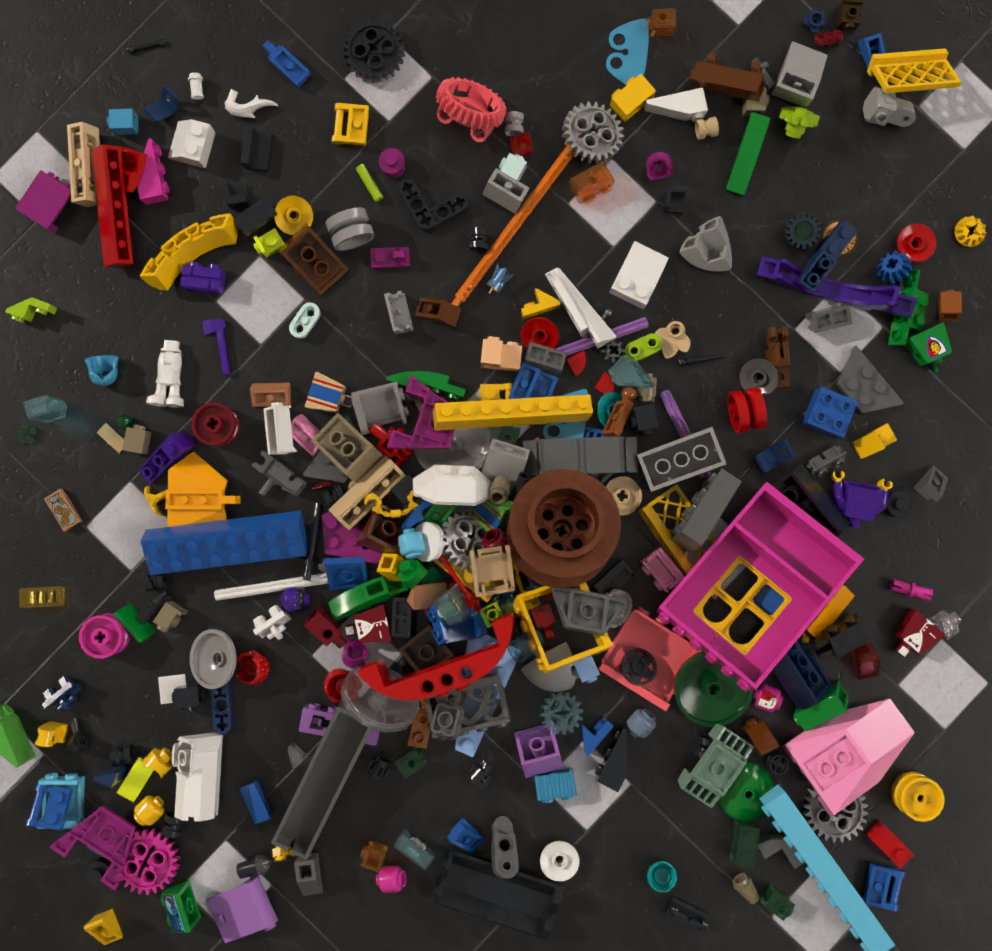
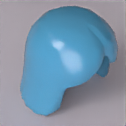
M100 355L85 358L90 380L95 385L108 386L115 382L118 375V356ZM104 371H110L107 375H102Z

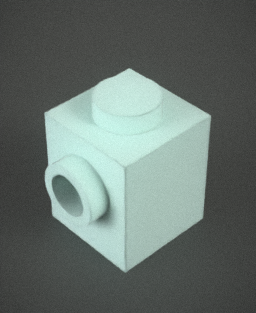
M509 153L507 158L504 157L499 168L501 169L500 171L520 181L527 162L522 156Z

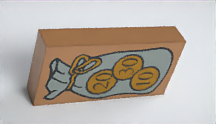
M60 488L44 498L64 532L82 522L81 517L64 489Z

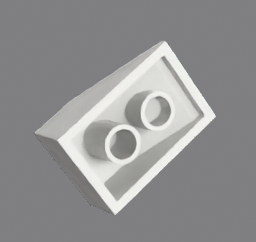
M634 241L609 293L644 309L669 258Z

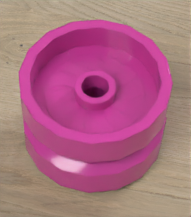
M105 613L89 618L83 623L79 631L81 648L87 655L93 658L103 659L121 653L131 640L130 632L114 616V613Z

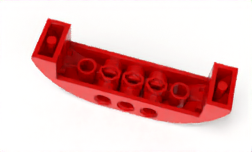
M514 612L497 617L492 621V626L498 640L496 644L392 681L384 658L365 664L357 670L358 675L375 691L399 700H421L437 695V698L448 695L452 689L456 688V691L466 689L470 683L489 673L504 655L513 635L515 625ZM464 667L470 668L472 670V673H467L464 670ZM446 674H450L453 680L447 679ZM427 681H431L434 687L429 686Z

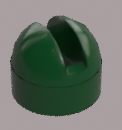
M118 415L120 431L126 430L127 427H132L133 422H131L132 418L130 416Z

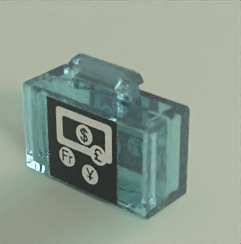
M403 829L395 840L394 848L424 870L428 868L435 857L433 849L406 829Z

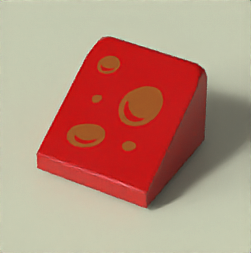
M529 132L510 138L513 155H532Z

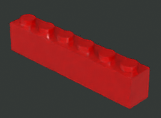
M102 144L92 149L91 153L104 267L122 268L133 264L121 147Z

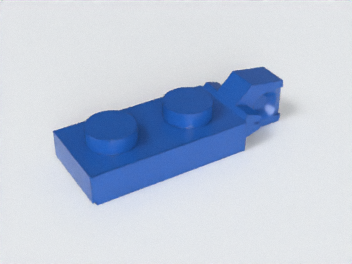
M269 40L263 44L264 50L269 54L267 58L298 88L312 75L283 46L278 45L275 47Z

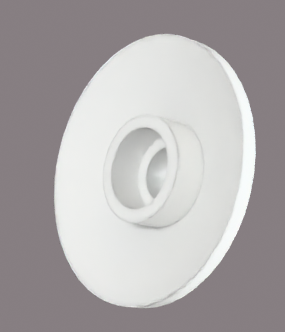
M554 841L543 849L540 856V866L543 873L551 880L565 881L573 877L577 872L579 856L571 844L565 841ZM562 856L563 860L558 862L556 861V857Z

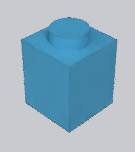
M109 109V117L106 118L108 128L115 135L139 134L138 115L133 109Z

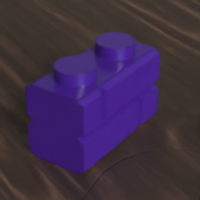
M190 262V265H183L180 286L185 291L223 295L226 272L219 265L209 264V267H202L200 263Z

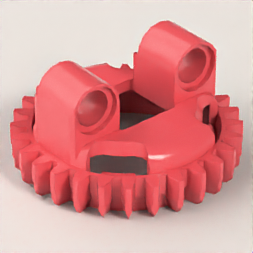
M452 77L442 81L438 87L436 98L437 103H440L437 117L442 123L448 124L454 120L464 126H471V137L476 142L485 141L491 134L494 126L498 127L502 124L506 114L505 103L501 97H498L497 93L492 92V89L486 88V85H480L479 82L469 81L466 78L462 80L459 77L457 79ZM454 90L468 92L467 97L454 96ZM491 106L493 112H489L487 109Z

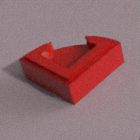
M584 350L566 360L575 377L585 367L586 355Z
M604 372L594 389L603 395L614 392V384L611 377Z

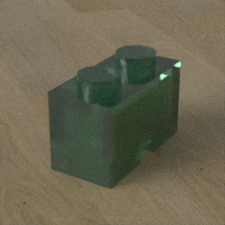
M736 819L730 859L736 866L755 869L760 827L755 822Z

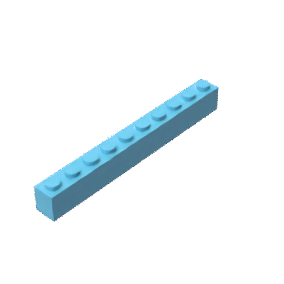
M776 785L759 799L763 803L761 809L768 818L770 816L773 817L775 821L772 824L779 833L783 831L786 835L783 839L790 848L794 846L796 849L795 856L801 864L804 862L807 864L806 871L812 879L817 878L819 882L816 885L822 893H827L830 896L827 900L834 909L838 908L840 910L838 915L845 924L849 923L851 925L849 930L856 940L858 938L861 939L862 943H860V946L863 950L888 951L894 947L893 941L786 792L779 785Z

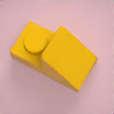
M535 288L538 304H535V302L525 304L524 308L521 309L523 319H527L558 309L561 304L556 298Z
M887 423L856 439L852 444L860 458L863 459L885 449L886 446L897 441Z

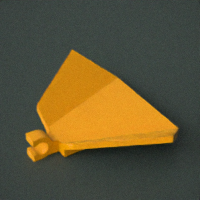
M192 452L168 470V490H166L165 509H168L167 527L227 520L224 505L240 504L241 496H225L228 480L197 453Z

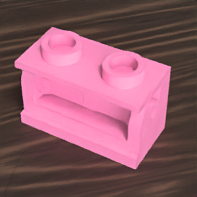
M657 547L640 561L643 564L641 569L647 576L651 574L655 579L653 584L659 591L664 590L668 593V589H672L684 579V575L661 547Z

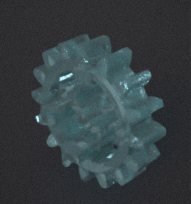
M562 691L557 692V697L554 693L550 694L551 700L545 698L544 701L547 705L541 706L545 710L544 713L540 714V716L545 717L542 723L549 724L547 730L554 728V734H558L560 730L562 735H566V730L570 733L574 732L572 727H579L577 720H583L579 716V713H582L583 710L578 709L581 702L575 703L576 696L569 697V692H565L563 696ZM566 701L571 704L572 708L566 705ZM555 702V707L553 708V710H550L552 704ZM561 710H562V711H565V712H567V711L569 712V713H567V714H565V715H558V714L555 715V714H554V713H556V712H558V711H561ZM573 715L572 721L568 724L569 718ZM552 717L557 721V725L551 720Z

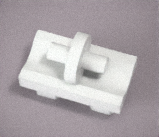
M274 605L269 609L272 618L266 620L265 616L261 615L253 619L255 625L253 632L256 636L259 635L261 638L267 636L269 640L273 637H276L278 640L283 638L281 632L286 629L284 624L292 620V618L280 606Z

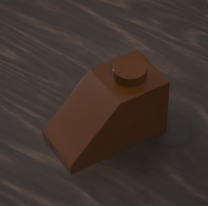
M420 297L414 316L441 325L455 327L461 308L445 300Z
M751 718L742 726L750 744L754 746V749L761 756L780 747L764 721L760 718Z

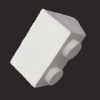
M192 119L178 121L168 158L206 169L216 132L207 123Z

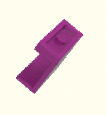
M40 170L15 209L55 234L59 227L53 223L70 199L71 187L67 182L64 184L58 181L60 178L49 171L46 174Z

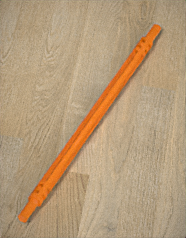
M567 145L455 294V299L451 304L458 307L461 302H465L575 155L576 152L574 150L568 151L571 147L570 145Z

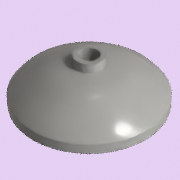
M218 629L203 631L195 639L190 651V667L194 678L201 686L207 689L221 688L230 681L234 674L237 660L236 650L231 638L225 632Z

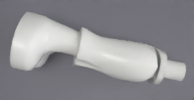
M164 340V348H161L158 358L156 392L154 395L147 397L146 404L166 407V405L173 408L184 407V400L180 397L182 351L179 350V341ZM170 386L169 396L166 399V388Z

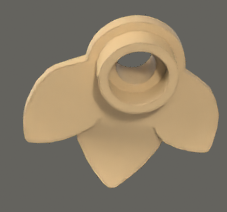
M673 321L666 328H660L654 333L662 340V353L666 359L673 357L678 350L687 353L690 348V339L685 334V327L681 322ZM677 328L679 329V333L673 334L672 330ZM651 340V343L656 344V341Z

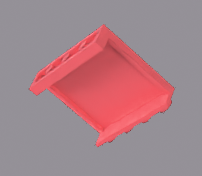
M633 607L628 619L623 623L612 641L613 646L606 651L597 668L666 711L670 706L668 702L674 694V680L679 668L688 658L701 652V650L697 651L689 645L690 640L687 641L678 636L673 631L674 628L672 630L665 627L666 624L656 617L653 620L648 617L650 613L641 607L637 610ZM631 649H644L656 661V676L646 685H632L622 675L620 670L622 657ZM637 652L640 657L645 656L644 654ZM627 656V658H626V660H625V663H626V662H629V657H628V656ZM652 663L649 665L651 671L653 670ZM642 677L640 682L647 681V679Z

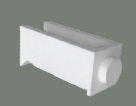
M282 402L271 403L270 407L264 408L268 455H286L298 452L293 447L289 411L291 406L283 405Z

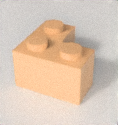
M489 336L488 339H483L481 368L519 372L522 346H518L519 343L517 342L503 344V341H499L498 337Z

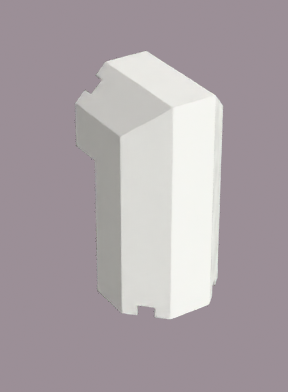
M214 732L180 736L177 739L179 743H175L172 749V765L178 768V772H175L177 783L174 817L182 821H188V817L194 818V821L214 819L215 815H218L223 735Z

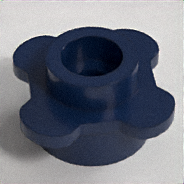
M813 10L810 16L805 17L803 20V24L808 26L812 33H817L819 28L825 26L827 22L824 15L817 10Z

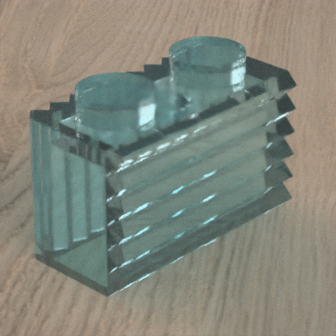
M44 395L24 401L27 417L30 420L47 423L51 422V420L54 421L55 419L58 420L59 418L66 417L67 406L60 398Z

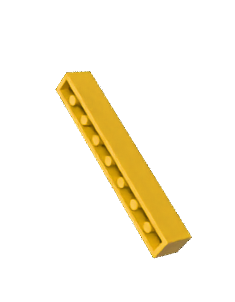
M590 395L435 403L433 420L435 431L588 421L593 414Z

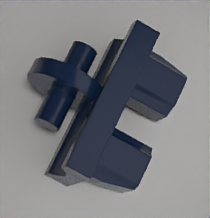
M63 676L58 680L60 690L57 691L56 688H49L43 693L45 702L42 703L44 709L51 708L54 711L58 710L60 712L63 709L67 711L74 709L73 701L76 700L75 695L83 687L79 683H74L70 677Z

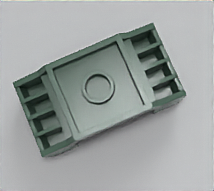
M716 724L709 732L713 741L692 772L684 768L678 778V783L682 790L710 808L726 794L747 764V758L754 748L753 745L719 724Z

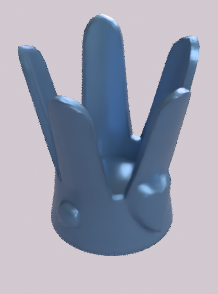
M497 264L492 278L487 283L491 287L489 293L492 290L499 293L504 284L514 275L507 274L504 277L507 269L498 268L499 265Z
M515 591L496 595L494 601H497L500 595H502L500 609L505 607L508 598L510 599V607L513 608Z

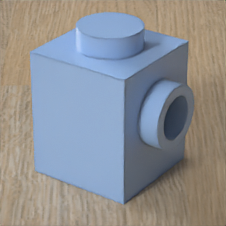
M592 656L575 662V667L572 668L576 679L580 678L582 683L585 681L586 683H591L600 675Z

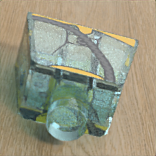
M457 583L445 590L434 601L439 617L444 618L449 626L465 623L479 614V611L477 612L473 607L471 609L468 608V602L463 598L465 594Z

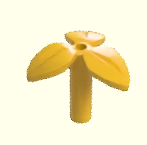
M146 486L144 488V496L149 507L157 515L163 516L164 514L158 510L156 504L166 499V490L154 495L150 493V486Z

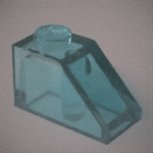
M623 355L608 370L612 376V381L618 386L653 388L655 386L632 356Z

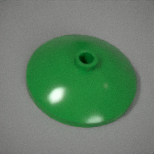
M747 761V764L726 794L718 800V803L725 813L732 818L742 821L755 820L765 814L761 809L763 803L759 798L774 788L773 780L762 766ZM751 791V796L745 797L746 792Z

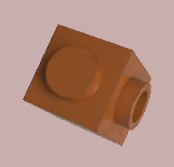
M947 290L940 292L938 321H960L962 314V291Z

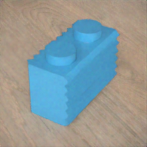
M573 768L554 770L535 776L538 801L542 800V803L553 802V799L556 798L571 800L573 796H577Z

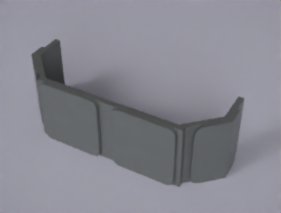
M589 437L523 441V448L530 450L524 472H527L530 476H537L556 469H571L586 474L638 473L637 437Z

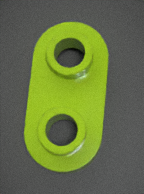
M648 334L629 343L625 348V355L632 362L640 361L658 353L662 348V340L657 334ZM649 341H656L655 346H649ZM637 348L638 353L631 354V350Z

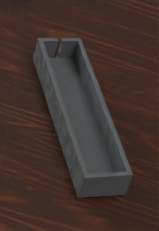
M343 698L341 699L271 844L287 851L292 839H295L296 842L291 853L305 860L308 859L378 715Z

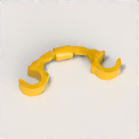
M413 490L407 496V500L410 501L408 508L402 511L400 509L390 510V512L383 511L380 506L382 499H379L376 494H368L364 499V505L370 499H375L377 503L372 507V511L385 517L391 516V518L406 515L411 510H414L416 506H419L418 502L412 499L414 496Z

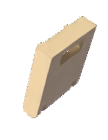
M505 545V552H502L501 546L478 549V556H475L474 550L469 551L476 597L515 591L509 545ZM503 579L504 585L485 587L484 582Z

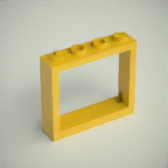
M586 582L574 586V589L590 592ZM543 586L520 594L514 599L513 608L516 614L520 615L522 620L520 622L521 628L524 633L527 632L529 648L532 652H535L537 657L535 660L539 670H542L543 675L604 652L613 646L607 632L604 636L593 634L598 644L597 647L549 665L524 603L552 593L551 587Z

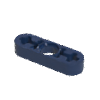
M230 681L222 688V694L226 693V696L216 697V695L220 694V688L211 689L213 728L218 734H226L233 727ZM218 700L226 701L227 708L225 710L218 709ZM227 713L228 715H225L223 718L224 723H227L228 726L223 729L222 726H219V723L222 722V716L218 717V714Z

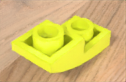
M138 757L117 791V794L132 802L136 800L154 771L152 768L143 766V759Z

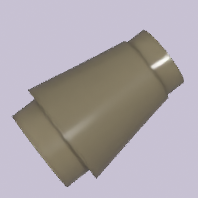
M745 873L738 874L733 879L734 889L750 904H755L760 897L750 876Z

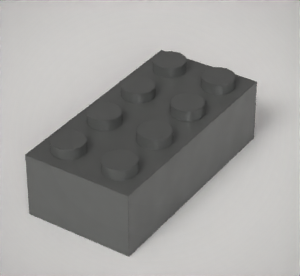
M723 468L717 472L713 471L701 483L703 488L700 492L697 491L691 499L693 504L682 513L681 517H683V520L672 529L673 536L670 540L689 553L701 547L742 481Z

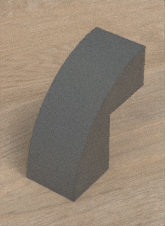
M768 834L753 839V842L765 859L782 850L789 863L795 869L802 865L794 854L796 852L794 846L790 848L783 839L785 836Z

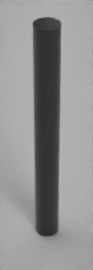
M315 503L303 575V580L311 581L323 504Z

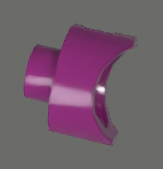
M389 148L384 150L379 156L380 169L387 176L397 178L405 171L404 156L399 150Z
M656 152L647 158L646 169L648 178L650 180H658L672 175V159L667 153Z
M352 639L346 642L341 656L343 663L347 667L360 669L367 663L370 653L358 639Z

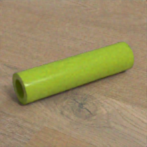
M359 165L356 170L375 202L382 200L383 196L365 165Z

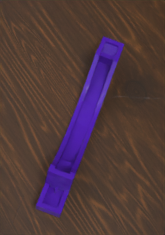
M762 256L757 272L759 277L869 311L873 309L906 318L912 317L917 298L899 294V286H861L825 278L816 291L811 293L798 282L803 269L786 259H781L780 261Z

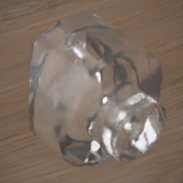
M942 610L929 619L930 622L945 633L947 640L960 632L958 624L962 620L954 611L948 614Z

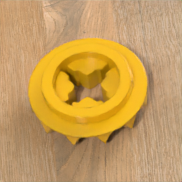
M974 216L964 217L956 224L955 237L963 246H977L984 241V237L987 234L985 232L986 225L981 222V219H977ZM974 226L973 232L975 234L968 236L969 229Z

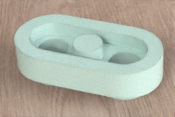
M311 302L305 303L289 325V331L295 338L302 339L310 333L320 318L321 312L319 307ZM313 310L314 315L308 316V312ZM299 326H303L302 332H297Z

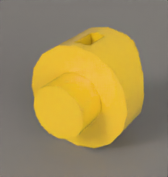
M167 748L162 750L153 749L142 760V764L155 770L161 779L173 767L171 761L172 752Z

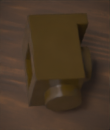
M842 0L838 7L837 29L853 31L861 24L864 0Z

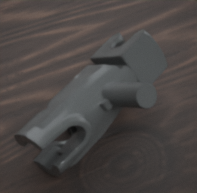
M265 450L261 452V455L265 458V463L263 465L258 463L252 464L256 470L269 478L259 491L264 497L273 485L276 486L278 484L282 487L283 491H287L294 496H298L307 485V482L300 477H296L293 480L295 473L279 462L274 456L268 455V452Z

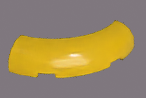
M231 213L210 217V221L200 225L194 223L174 235L161 246L162 251L156 258H151L140 274L141 279L154 288L168 291L182 271L184 264L189 265L190 262L215 248L236 244L237 226Z

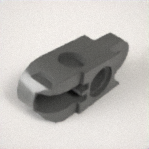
M506 816L498 817L492 824L491 831L493 873L501 879L512 878L519 869L513 824ZM500 841L508 844L507 851L500 849ZM505 862L509 864V870L504 869L503 864Z

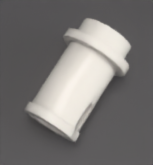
M190 73L188 77L191 98L195 100L204 98L202 91L203 77H201L200 73Z

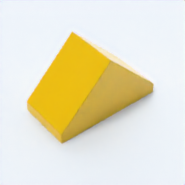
M113 908L95 915L84 926V930L103 945L123 938Z

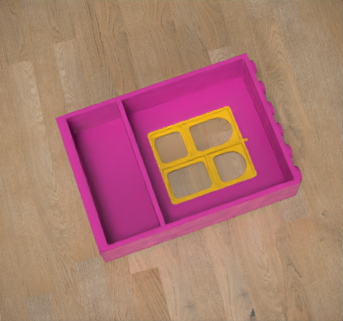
M766 482L657 610L658 618L666 625L670 623L674 627L673 631L681 638L685 636L690 640L689 645L695 650L699 651L700 649L706 654L704 657L710 663H717L724 675L728 678L732 676L738 681L736 684L742 690L751 692L758 688L862 563L864 558ZM738 564H743L757 575L758 580L740 601H736L721 588V584ZM764 585H769L784 598L783 603L772 615H768L753 602V598ZM714 594L732 608L730 614L722 622L718 623L707 620L703 613L705 603ZM747 608L763 620L764 625L750 642L743 645L737 644L730 638L729 628L739 614Z

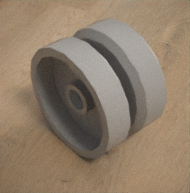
M365 208L346 209L326 220L328 232L333 234L331 240L335 250L345 251L354 249L368 243L375 237L371 225L367 224L369 218Z

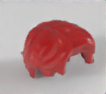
M255 650L246 651L237 657V660L241 662V668L236 677L247 685L261 684L268 677L270 670L269 662L259 652Z
M341 668L329 672L325 677V682H323L327 697L331 702L340 703L342 698L349 702L354 701L356 691L361 687L358 679L350 670Z

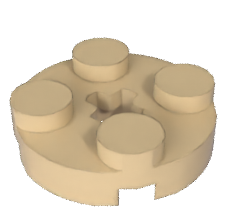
M623 476L616 477L605 486L614 497L620 515H628L640 506L642 492L633 479ZM621 490L627 495L623 502L617 497Z

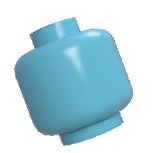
M414 528L403 530V534L398 537L400 554L406 556V559L422 556L421 553L425 551L423 534L415 531Z

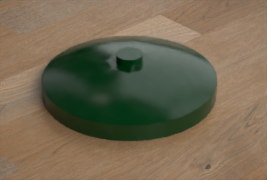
M701 651L688 658L676 674L673 688L676 703L682 713L696 724L707 727H714L716 724L722 726L729 724L746 711L751 702L753 691L747 690L745 692L736 684L738 682L732 676L728 678L720 671L721 667L717 663H710L704 657L706 654Z

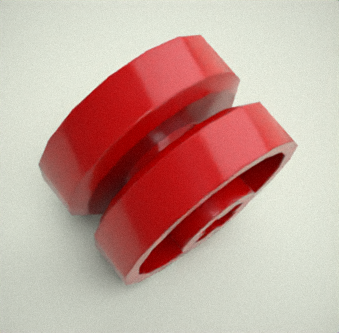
M758 387L747 388L744 394L740 390L728 393V412L732 427L737 434L748 432L750 427L753 430L766 428L767 410L762 392Z

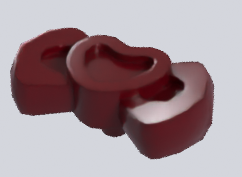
M835 30L833 32H826L824 35L816 34L815 43L819 46L827 45V47H830L831 43L842 42L844 39L843 31Z

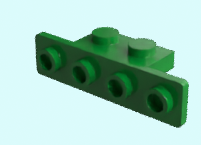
M918 269L908 272L909 278L903 277L902 283L900 282L899 294L915 297L917 300L911 318L893 315L888 341L890 346H905L909 329L915 332H922L929 294L917 289L920 270Z

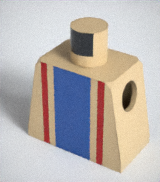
M315 372L305 403L306 408L338 413L341 405L351 408L353 404L352 397L345 395L346 387L319 372Z

